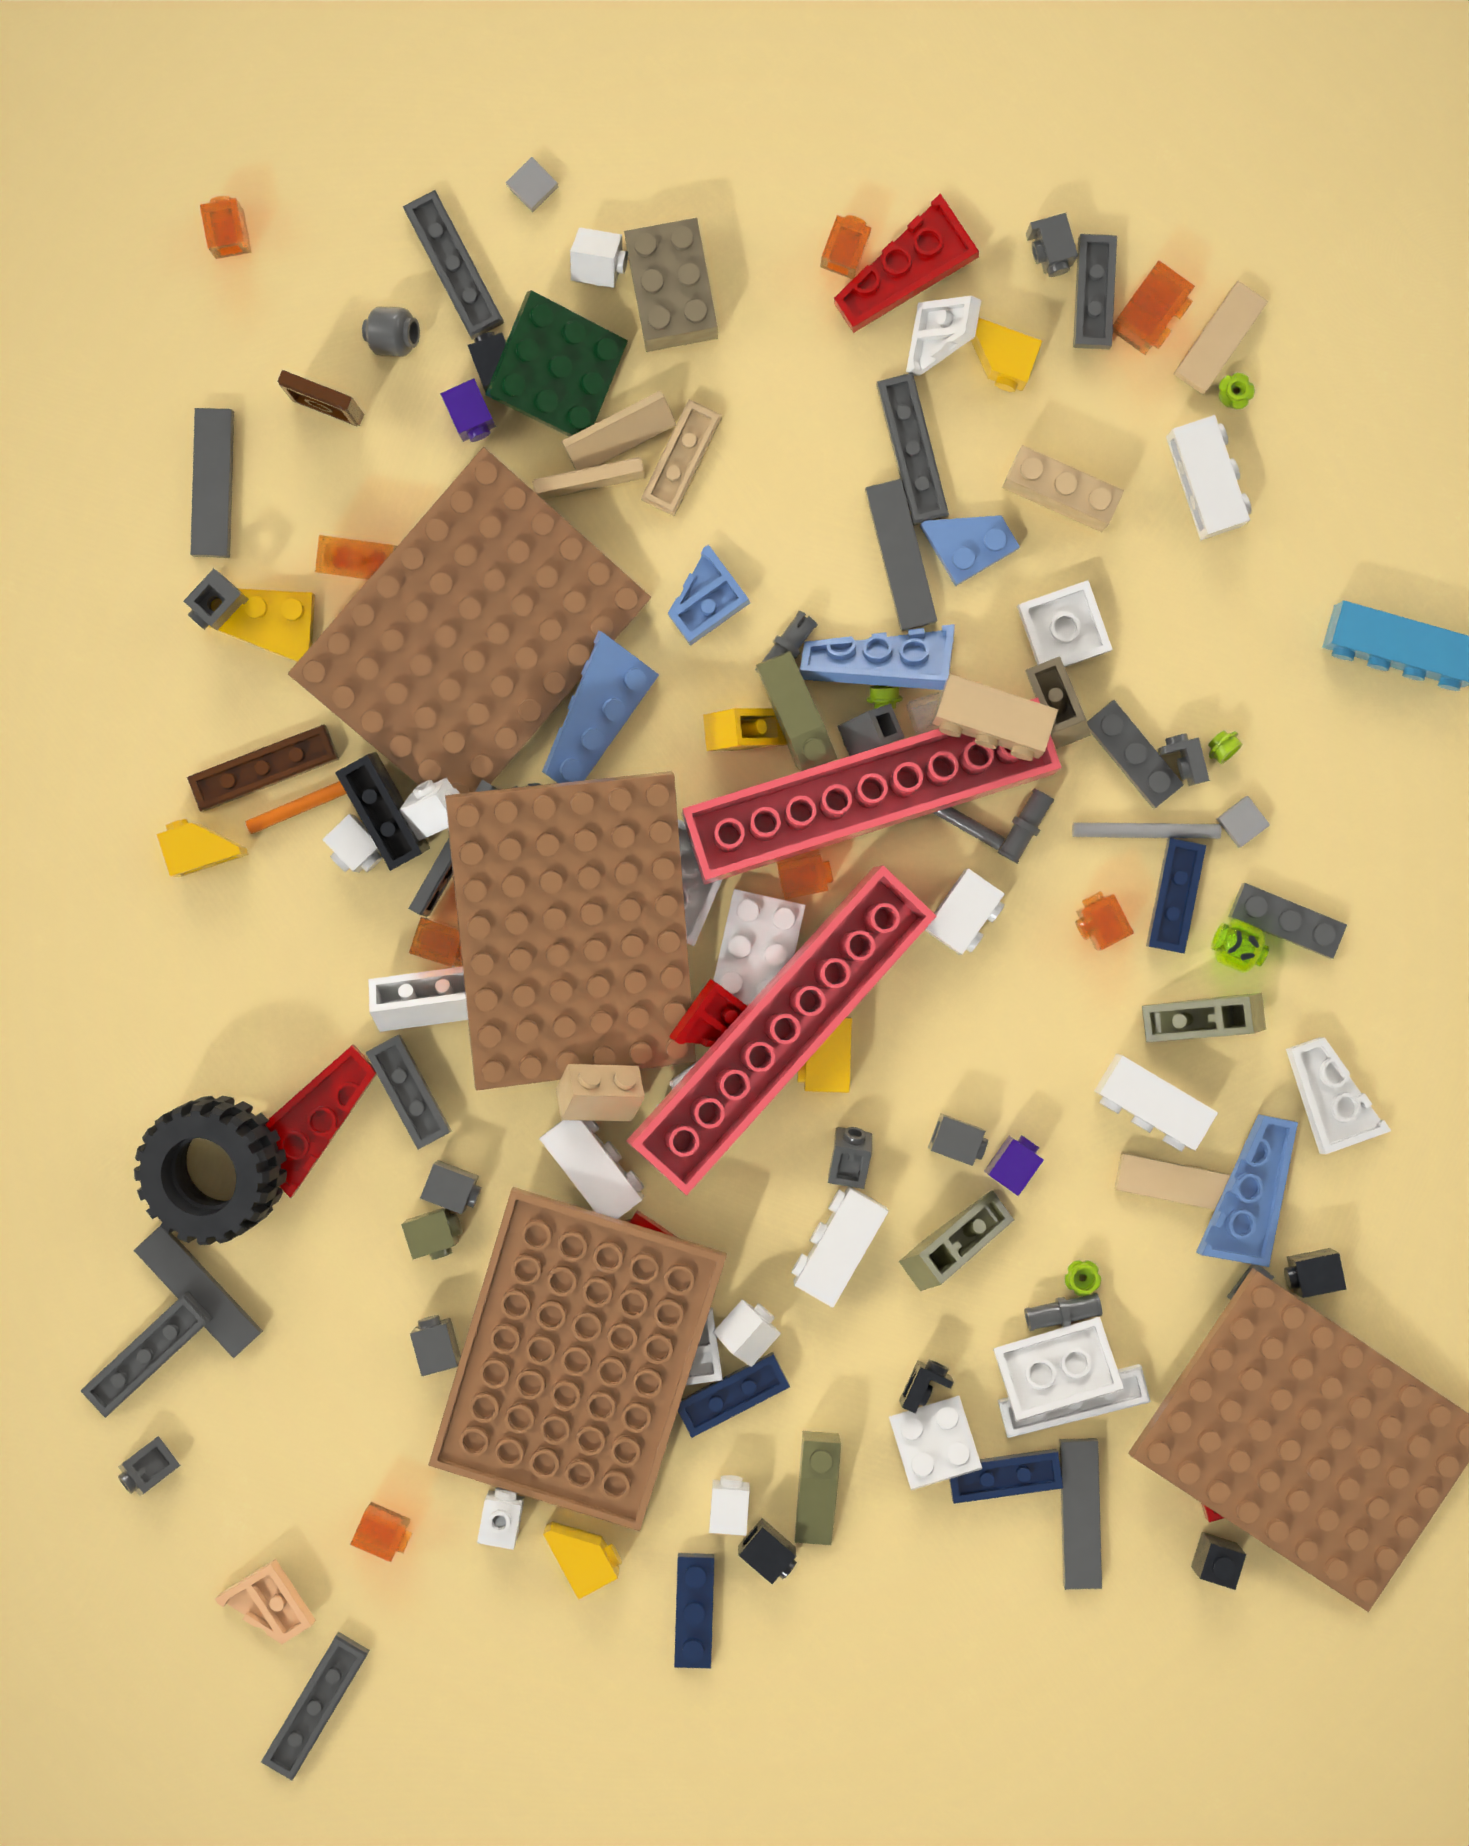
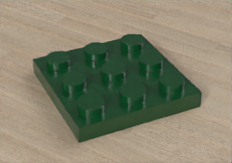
M532 290L527 291L485 395L570 437L595 424L628 340Z

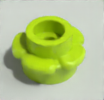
M1234 373L1233 376L1227 375L1219 384V399L1229 408L1242 409L1246 407L1249 403L1248 401L1255 394L1254 385L1249 382L1248 376L1243 373ZM1239 388L1240 393L1235 394L1233 389Z
M873 685L870 686V697H867L866 700L869 703H874V709L891 704L892 708L896 709V703L902 701L903 697L899 695V687Z
M1224 730L1217 734L1208 744L1211 748L1209 757L1211 759L1215 758L1220 764L1229 760L1243 745L1237 738L1238 733L1234 731L1228 734Z
M1080 1260L1072 1262L1068 1266V1274L1065 1275L1067 1288L1074 1290V1293L1078 1296L1090 1295L1101 1284V1276L1098 1274L1099 1269L1096 1264L1089 1260L1085 1262ZM1082 1274L1086 1275V1279L1084 1281H1081L1079 1279L1080 1275Z

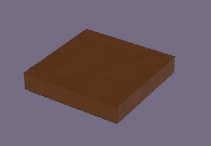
M285 370L281 371L277 382L293 402L356 427L357 425L360 426L364 413L351 396Z

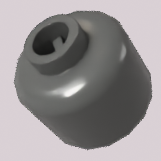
M379 306L370 312L368 319L364 320L362 336L364 341L368 342L369 348L374 354L403 357L409 354L412 348L417 346L420 338V327L418 320L413 318L408 309Z

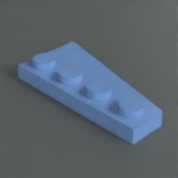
M955 624L942 625L941 631L924 632V628L908 629L907 635L887 637L886 632L874 633L868 639L856 641L852 636L806 641L803 647L800 673L804 680L943 690L950 674Z

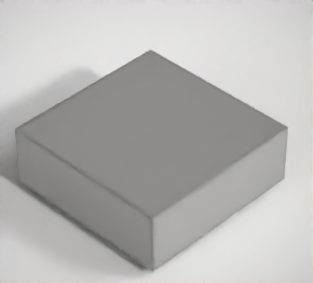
M533 157L506 182L507 187L532 213L558 188V183Z
M1245 796L1216 818L1238 848L1244 846L1270 826L1249 796Z

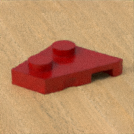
M710 979L669 1035V1038L678 1044L685 1045L686 1042L711 1047L747 1008V1005L717 982Z

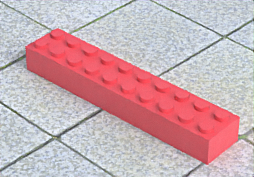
M1038 697L1031 699V701L1040 703ZM938 728L682 808V818L703 883L706 885L1054 775L1062 767L1051 735L1043 755L1039 759L1033 757L1032 761H1027L1011 755L1010 749L998 745L996 749L986 748L976 744V738L962 733L960 737H953L940 732Z
M885 866L873 867L626 1142L681 1192L688 1195L936 918V915Z

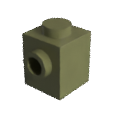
M446 1208L407 1219L401 1224L412 1259L429 1254L431 1260L453 1253L451 1247L459 1242L458 1235L462 1234L457 1214H451L450 1210Z

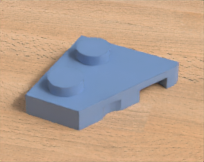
M1001 515L928 520L920 524V528L955 586L1020 548Z
M708 544L703 548L697 566L693 573L688 575L683 585V591L675 599L668 615L691 646L749 605L750 601Z

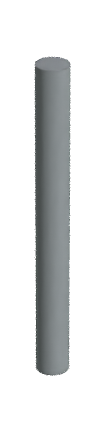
M1073 822L1072 836L1220 839L1221 825Z

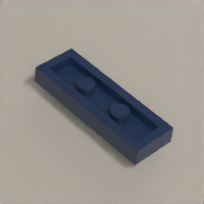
M1173 838L1167 839L1146 943L1147 947L1185 954L1206 845Z
M771 1352L758 1359L752 1367L746 1365L723 1377V1380L715 1381L682 1398L678 1413L691 1438L790 1388V1384L777 1358Z
M1057 1449L980 1459L981 1470L949 1479L953 1504L1063 1489Z
M678 1553L675 1668L711 1669L714 1554Z

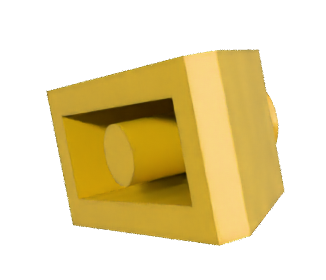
M978 317L976 334L971 339V343L988 379L995 381V386L1002 390L1015 392L1016 389L1023 391L1042 340Z
M733 708L703 714L707 751H736L787 745L773 708Z
M187 819L166 824L167 831L156 834L170 877H182L248 855L247 849L240 844L200 824H188Z
M846 1017L797 1072V1082L804 1083L805 1091L850 1093L851 1017Z
M553 1521L546 1525L543 1535L578 1600L618 1579L620 1569L618 1565L622 1564L613 1544L607 1546L605 1540L600 1535Z

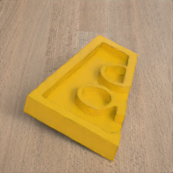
M239 589L249 600L242 604L217 631L298 662L312 646L315 594L312 592ZM216 598L211 602L212 611H215L222 604L220 598Z

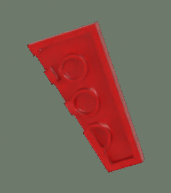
M941 193L931 202V206L921 216L917 215L907 225L908 229L894 242L891 241L870 266L867 265L834 297L835 306L853 333L979 258V250Z
M351 1045L268 1119L267 1128L270 1132L276 1129L281 1138L276 1142L278 1149H285L287 1160L281 1164V1169L287 1170L286 1182L280 1185V1187L289 1198L295 1195L377 1075L372 1064L355 1045Z

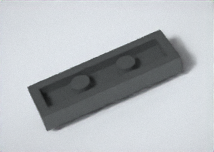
M1080 234L1078 238L1073 348L1110 350L1112 347L1117 251L1116 235Z
M1115 700L1111 701L1087 721L1090 733L1153 809L1157 808L1184 785Z
M1247 883L1241 884L1228 916L1329 959H1334L1347 924Z
M400 1034L365 1052L418 1150L452 1132Z

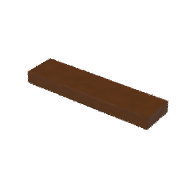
M323 724L188 776L187 779L199 810L204 812L337 761L339 757L327 726Z

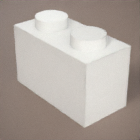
M969 868L965 869L935 911L936 918L928 925L925 931L959 955H963L965 950L971 953L983 937L979 930L986 920L993 922L1002 911L1005 904L1000 902L1005 894Z

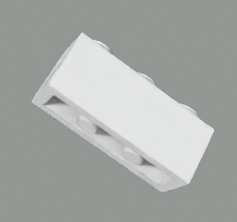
M1213 415L1172 429L1166 436L1200 541L1244 526L1250 521L1249 515L1252 513L1248 496L1245 493L1241 494L1237 482L1240 479V472L1235 459L1229 458L1225 446L1228 444V436L1222 423L1218 424L1216 416Z
M462 966L368 979L369 1012L379 1032L468 1020Z
M1119 1054L1115 1055L1094 1092L1103 1096L1099 1103L1117 1114L1123 1108L1134 1115L1131 1120L1132 1123L1149 1133L1155 1127L1166 1134L1163 1139L1164 1142L1181 1152L1185 1146L1196 1151L1218 1114L1215 1110Z
M562 1120L539 1138L596 1213L619 1219L643 1200L644 1195L641 1193V1190L645 1188L643 1183L632 1170L626 1173L618 1163L622 1159L620 1153L610 1141L605 1144L595 1133L600 1129L595 1121Z
M847 1187L845 1192L837 1191L828 1207L833 1213L826 1224L822 1222L818 1224L810 1238V1241L814 1243L808 1256L800 1255L791 1272L796 1275L794 1286L832 1308L835 1306L889 1212L886 1206L853 1187Z

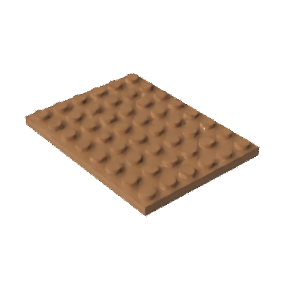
M483 447L288 672V675L418 785L428 780H432L435 783L447 778L451 786L457 789L460 794L476 791L482 780L489 784L494 781L581 680L583 676L581 673L586 660L589 661L595 646L594 640L598 630L605 633L612 640H615L651 599V596Z
M668 771L445 795L476 1091L560 1080L568 1064L639 1066L640 1070L696 1062L695 1043L685 1042V1045L678 1044L669 1038V1035L692 1005L674 773Z
M513 1187L428 1466L640 1531L727 1253Z
M1252 1268L1128 1454L1369 1612L1469 1463V1413Z

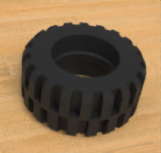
M213 1096L201 1097L163 1114L155 1121V1125L148 1128L143 1135L142 1140L145 1144L137 1148L135 1159L140 1161V1165L134 1168V1179L141 1183V1188L137 1190L140 1201L144 1199L147 1201L150 1208L146 1212L152 1219L158 1217L162 1221L160 1228L168 1234L176 1231L178 1232V1239L188 1243L197 1238L199 1245H211L216 1241L221 1244L231 1241L257 1225L273 1211L272 1206L279 1202L283 1194V1190L279 1186L285 1183L287 1178V1170L281 1169V1164L287 1160L285 1149H278L276 1142L281 1139L276 1129L270 1132L266 1126L269 1120L262 1113L256 1116L251 1113L253 1110L252 1105L244 1101L234 1105V1098L221 1096L217 1099ZM202 1138L210 1140L219 1145L229 1155L236 1172V1187L230 1200H217L205 1195L191 1180L187 1169V1152L193 1139Z

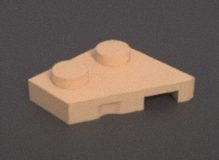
M276 1559L220 1593L215 1598L220 1606L224 1607L228 1604L245 1615L244 1621L254 1627L262 1628L268 1636L281 1644L308 1629L316 1621Z

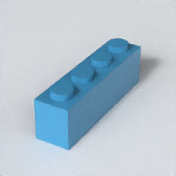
M1345 600L1334 605L1322 648L1332 650L1333 657L1347 661H1353L1354 657L1367 660L1368 667L1382 671H1389L1390 667L1403 671L1402 676L1412 680L1424 681L1425 677L1439 681V687L1447 690L1460 691L1461 687L1469 686L1468 635Z

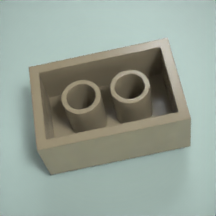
M697 218L624 231L646 352L718 339V327Z

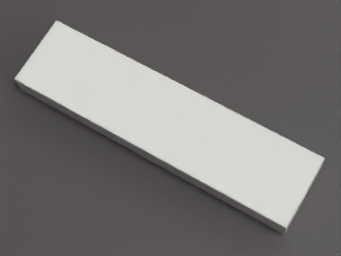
M1137 1364L1118 1369L1124 1387L1123 1390L1017 1422L1009 1397L999 1399L998 1404L1007 1437L1011 1438L1151 1402L1142 1366Z

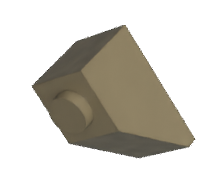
M1056 657L1025 670L1035 697H1038L1040 704L1058 709L1050 734L1056 749L1091 736L1087 720L1061 657Z

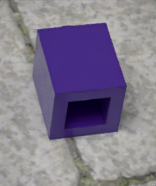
M474 378L440 393L463 442L470 439V442L482 440L490 435V429L496 427Z
M1009 1135L984 1172L1019 1196L1044 1159L1036 1154L1039 1147L1021 1135L1017 1141Z

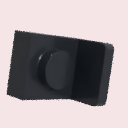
M930 1359L927 1364L917 1360L899 1399L902 1408L916 1414L919 1405L925 1406L933 1390V1386L929 1384L931 1380L951 1389L954 1381L947 1374L949 1369Z

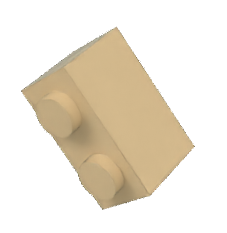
M568 1064L556 1087L561 1120L632 1121L645 1098L639 1066Z

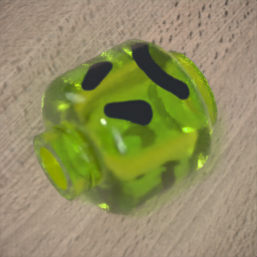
M1233 919L1228 924L1221 923L1211 943V949L1215 951L1214 955L1217 962L1241 973L1250 971L1255 965L1261 967L1269 952V946L1264 945V931L1239 919Z

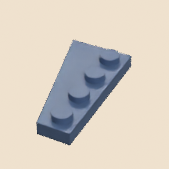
M599 630L594 640L595 646L589 661L586 660L581 675L583 676L575 696L572 695L567 709L569 711L563 726L558 730L542 771L557 783L584 781L659 676L658 673Z
M1258 1114L1196 1253L1269 1267L1298 1122Z

